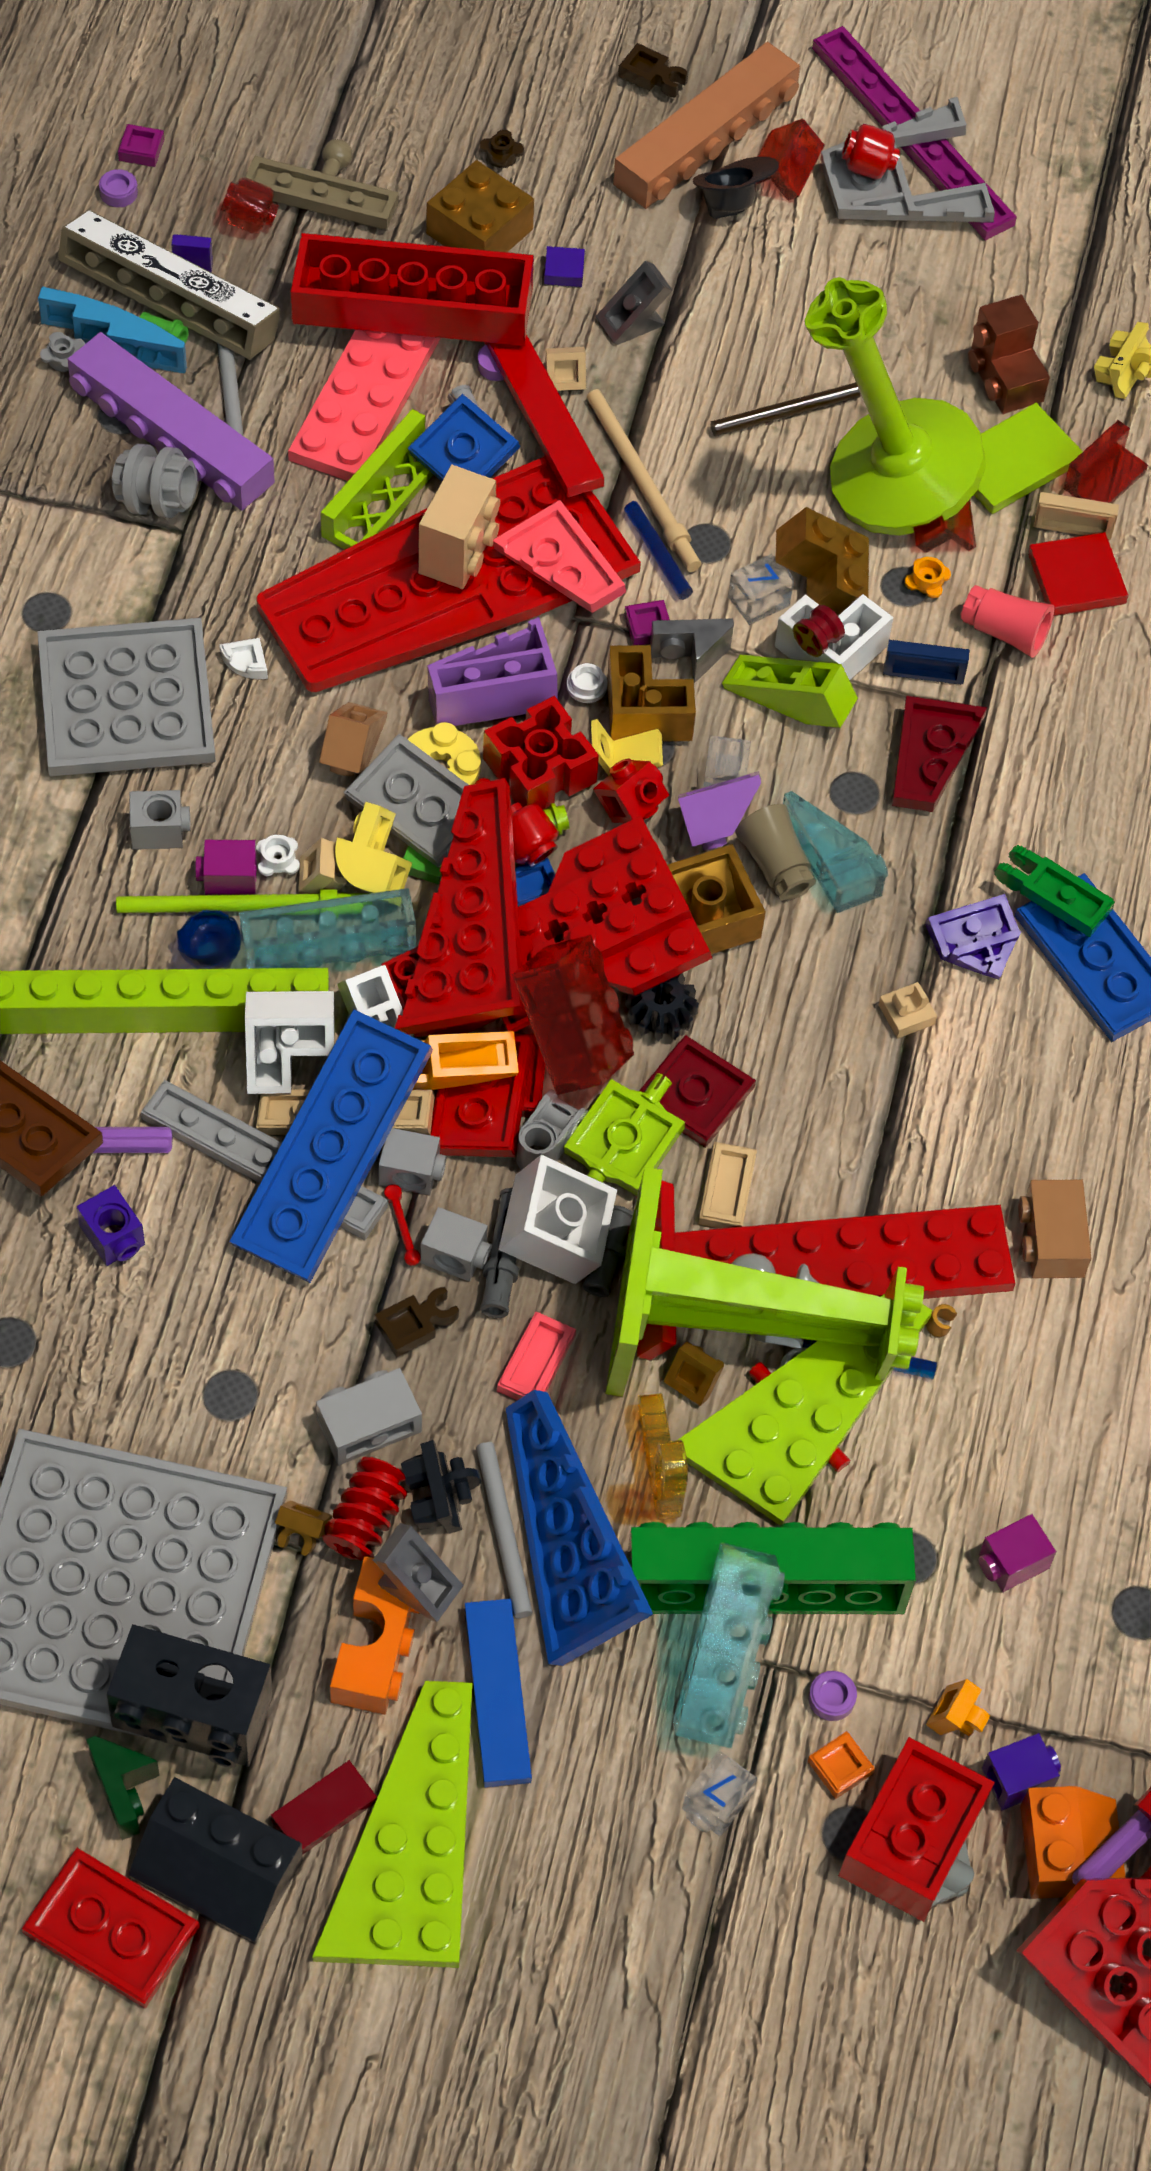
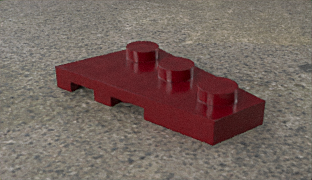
M906 696L892 806L929 812L934 811L983 722L987 707Z

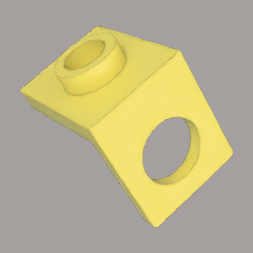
M598 719L591 721L592 746L599 755V764L608 776L610 775L609 770L613 765L628 758L631 760L650 761L657 768L663 766L662 734L659 729L613 741Z

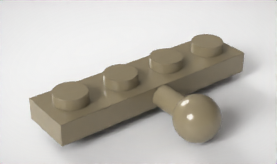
M340 139L331 140L324 146L322 157L325 165L322 172L254 156L242 182L244 194L385 230L388 229L399 203V192L337 177L338 171L346 168L352 160L351 147Z

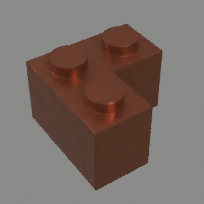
M1022 294L979 308L977 323L973 327L974 338L972 347L968 352L971 369L975 373H979L985 384L988 398L991 401H995L1002 415L1031 406L1034 403L1044 402L1050 379L1049 374L1033 349L1039 322Z

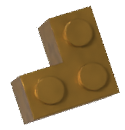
M805 507L776 530L775 562L807 577V596L816 603L829 607L839 616L862 594L868 598V537L808 507Z
M651 645L610 646L607 679L611 739L614 741L659 729L662 734V741H693L696 716L694 679H653Z

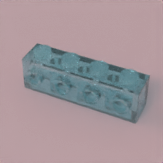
M409 888L239 912L241 943L246 968H317L322 964L341 961L355 963L364 958L382 955L396 957L416 947V921Z
M720 1542L673 1718L676 1736L732 1748L735 1733L743 1734L748 1717V1707L743 1706L747 1689H755L760 1673V1662L755 1661L759 1644L767 1645L772 1629L773 1619L767 1616L771 1599L779 1600L784 1585L785 1573L779 1571L780 1567L775 1555Z

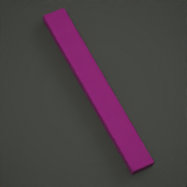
M844 26L813 39V51L881 126L894 121L899 125L915 118L916 112L920 111L917 106ZM947 139L901 147L940 191L986 183ZM987 183L986 186L995 211L994 222H968L985 241L1014 227L1017 216Z

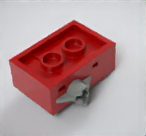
M909 1737L851 1844L838 1876L925 1922L933 1906L953 1897L964 1896L967 1893L969 1885L974 1878V1871L970 1866L966 1840L995 1782Z

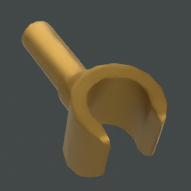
M946 1304L937 1306L926 1323L928 1332L934 1337L947 1335L952 1328L940 1323L937 1317L946 1321H953L957 1316L956 1310Z

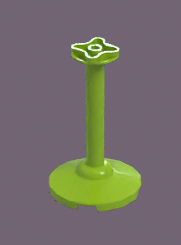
M841 277L833 278L828 281L824 288L825 290L811 303L804 320L805 326L816 343L827 349L843 350L869 414L859 419L839 441L830 465L832 493L847 518L872 533L897 536L914 533L912 528L914 526L928 524L940 516H943L945 521L956 515L977 492L986 468L982 436L966 412L944 400L916 397L902 401L898 400L873 337L883 326L887 315V303L883 291L867 281H847Z

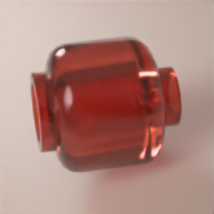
M242 177L237 183L230 182L220 211L225 212V221L229 225L251 234H258L264 224L272 227L279 205L272 203L274 191L271 187L247 177Z

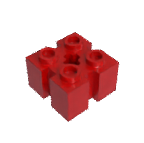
M555 695L526 709V720L517 724L513 717H510L484 730V761L497 779H510V796L515 803L520 802L523 807L529 804H537L544 810L550 807V804L555 803V793L563 790L569 797L597 783L599 755L581 731L571 735L572 718Z

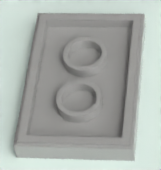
M398 734L344 791L346 799L360 810H363L365 802H369L396 813L390 832L439 868L443 858L448 857L453 839V834L451 833L463 788L468 784L401 734Z

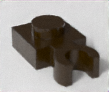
M637 43L619 65L618 77L648 91L654 85L661 87L665 95L676 98L679 84L675 82L685 86L688 80V72L679 66L668 67L669 57Z
M445 1287L433 1290L428 1295L427 1301L421 1305L415 1296L412 1295L374 1314V1322L396 1358L436 1338V1330L433 1325H450L459 1318L457 1305L448 1310L437 1308V1304L447 1299L448 1291Z

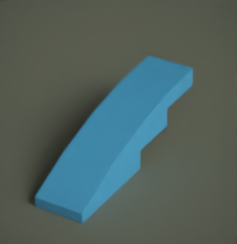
M41 287L38 296L41 324L74 329L75 339L80 338L85 344L99 332H102L148 367L185 374L187 362L184 341L154 323L116 306L79 294Z

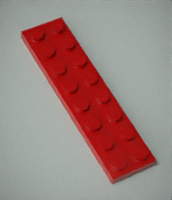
M1001 1205L675 1232V1252L729 1264L741 1255L759 1254L772 1262L776 1274L793 1278L796 1277L799 1267L802 1264H806L810 1275L820 1284L879 1297L885 1294L898 1266L907 1268L905 1283L924 1286L923 1299L1009 1292L1014 1290L1016 1284Z

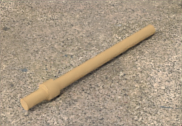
M599 389L592 390L588 393L587 400L662 526L664 540L671 551L677 552L688 572L696 571L700 568L701 561L690 544L691 536L685 526L676 521Z

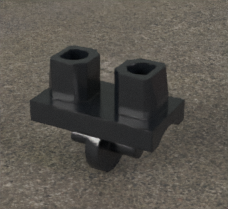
M431 1440L421 1443L422 1454L401 1463L407 1486L414 1490L430 1485L432 1496L411 1502L410 1507L414 1523L420 1530L443 1526L449 1534L462 1530L454 1493H457L459 1504L463 1505L472 1502L470 1490L476 1488L481 1483L479 1470L465 1468L463 1458L456 1457L450 1460L452 1471L449 1472L446 1455L444 1452L437 1451L435 1441Z

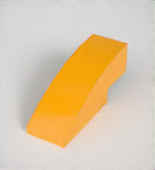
M514 1031L428 1035L426 1040L421 1041L431 1045L433 1052L413 1090H436L465 1086L518 1075Z

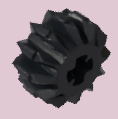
M681 973L638 995H626L625 1006L629 1010L628 1020L630 1025H639L638 1032H640L641 1037L651 1031L654 1033L657 1042L662 1039L665 1033L676 1040L680 1029L689 1031L693 1024V1017L698 1013L699 1003L695 999L696 990L694 984H685V977Z

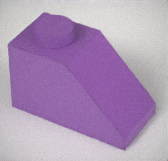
M759 771L678 796L692 847L702 845V849L705 851L727 844L725 837L734 834L761 784Z

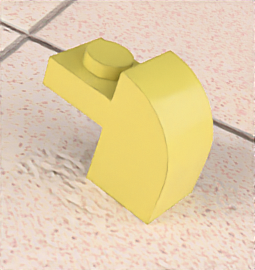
M365 802L363 810L358 813L354 821L353 832L355 835L353 841L337 837L335 857L338 868L343 877L353 886L399 903L412 862L397 855L384 852L396 813L379 805Z

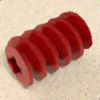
M363 1457L359 1460L357 1464L358 1472L351 1475L349 1479L350 1488L342 1492V1503L334 1507V1519H330L326 1523L324 1528L326 1535L322 1536L324 1543L342 1556L362 1562L364 1556L375 1558L366 1545L379 1547L383 1543V1539L374 1530L386 1532L391 1527V1523L382 1514L395 1516L399 1512V1507L390 1499L404 1500L407 1496L405 1489L398 1484L406 1480L402 1471L388 1462L373 1457Z

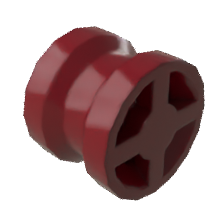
M818 605L810 612L809 619H801L793 626V635L798 645L808 655L820 657L828 650L829 643H837L844 637L845 629L841 619L832 609L825 605Z

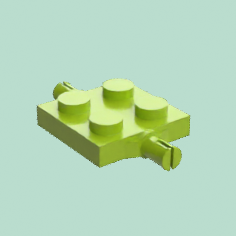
M657 1073L645 1093L630 1090L611 1079L564 1145V1153L585 1165L590 1171L587 1176L602 1183L604 1181L616 1183L637 1196L644 1167L657 1169L685 1129V1121L667 1112L659 1102L667 1089L672 1085L670 1079L666 1076L663 1079V1074Z

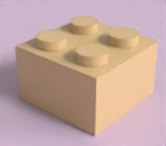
M451 464L419 523V574L460 589H464L471 575L477 576L483 562V551L486 545L490 547L493 545V540L497 538L499 524L495 523V517L500 506V499L496 498V480Z

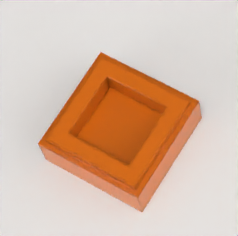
M848 1731L820 1748L808 1758V1763L835 1799L873 1775L875 1771L872 1763Z

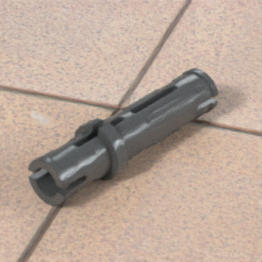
M505 1188L500 1192L490 1260L484 1264L483 1269L486 1283L480 1310H482L484 1315L492 1318H504L509 1314L512 1284L518 1280L519 1268L516 1266L517 1258L499 1250L513 1188Z

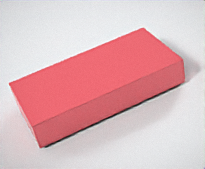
M535 1312L497 1384V1392L515 1400H519L533 1390L547 1392L576 1336V1329L539 1312Z

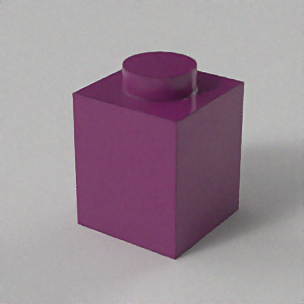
M205 839L204 856H196V881H204L205 895H256V840Z
M1030 1514L985 1537L979 1553V1564L986 1578L991 1582L996 1581L1001 1591L1005 1592L1050 1569L1056 1550L1034 1515Z

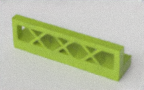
M411 409L321 511V537L345 550L358 543L344 535L348 528L366 526L367 533L359 542L387 529L431 479L433 474L421 463L414 462L413 456L408 451V447L425 431V415ZM411 474L412 482L408 486L391 488L390 480L394 476ZM388 499L390 507L386 512L368 513L367 506L371 502Z

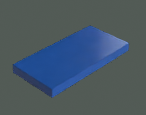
M1085 873L1078 876L1085 882L1095 887V885L1092 883V881L1088 878V876ZM1033 901L1016 909L1014 917L1111 1042L1151 1021V957L1114 909H1112L1091 937L1083 934Z

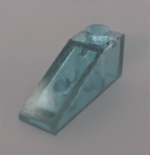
M793 791L785 793L783 804L788 808L795 833L811 864L813 873L836 912L840 913L882 896L885 879L888 876L887 866L882 856L879 854L875 855L865 839Z

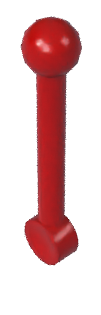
M391 1184L385 1188V1199L392 1204L406 1250L404 1261L409 1266H415L420 1262L421 1254L418 1250L414 1249L400 1203L402 1190L398 1185Z

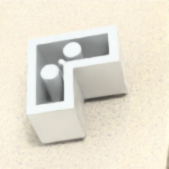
M805 594L778 619L774 647L790 659L842 664L849 680H851L888 646L894 617L862 594L838 616L844 625V637L837 643H829L828 650L820 657L808 655L798 645L793 635V626L801 619H809L810 612L819 605Z
M334 991L246 992L247 1094L291 1093L292 1056H329L334 1047Z

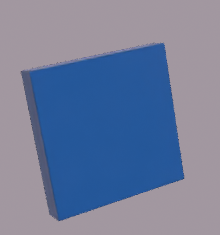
M462 393L408 447V451L411 456L442 482L451 464L490 478L520 448L518 440Z

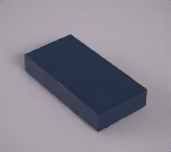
M889 640L883 675L962 685L964 684L970 649Z

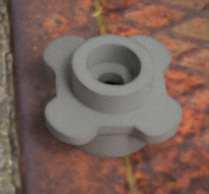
M54 332L49 336L50 343L47 348L41 350L40 357L43 362L49 363L53 369L66 372L69 371L67 359L84 346L85 342L80 338L72 339L62 332Z

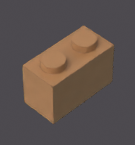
M1083 1179L1030 1180L1026 1196H1020L1018 1213L1020 1223H1027L1028 1236H1023L1022 1255L1024 1262H1030L1032 1278H1085L1091 1261V1249Z

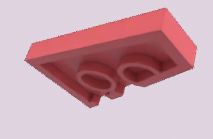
M561 500L493 540L495 550L591 613L626 593L624 582Z

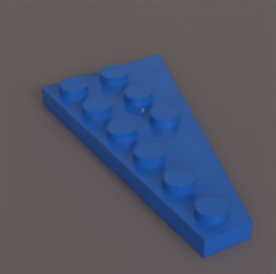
M533 1390L505 1409L548 1664L563 1666L652 1616L653 1612L548 1392Z

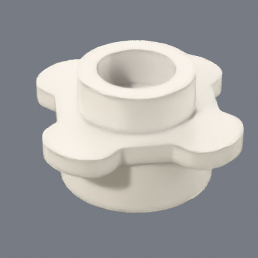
M272 835L259 841L256 846L257 852L261 855L258 871L264 876H271L273 873L282 872L289 875L295 874L300 868L299 861L295 859V851L298 849L297 841L284 835ZM276 855L282 856L280 859L274 858Z

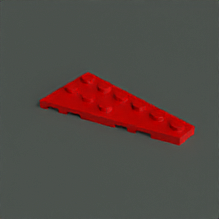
M505 778L467 785L463 788L451 830L453 839L448 857L443 858L440 868L442 878L438 892L433 893L416 953L419 958L413 979L408 980L405 990L407 1000L403 1014L398 1015L395 1029L408 1035L525 1013L510 786Z

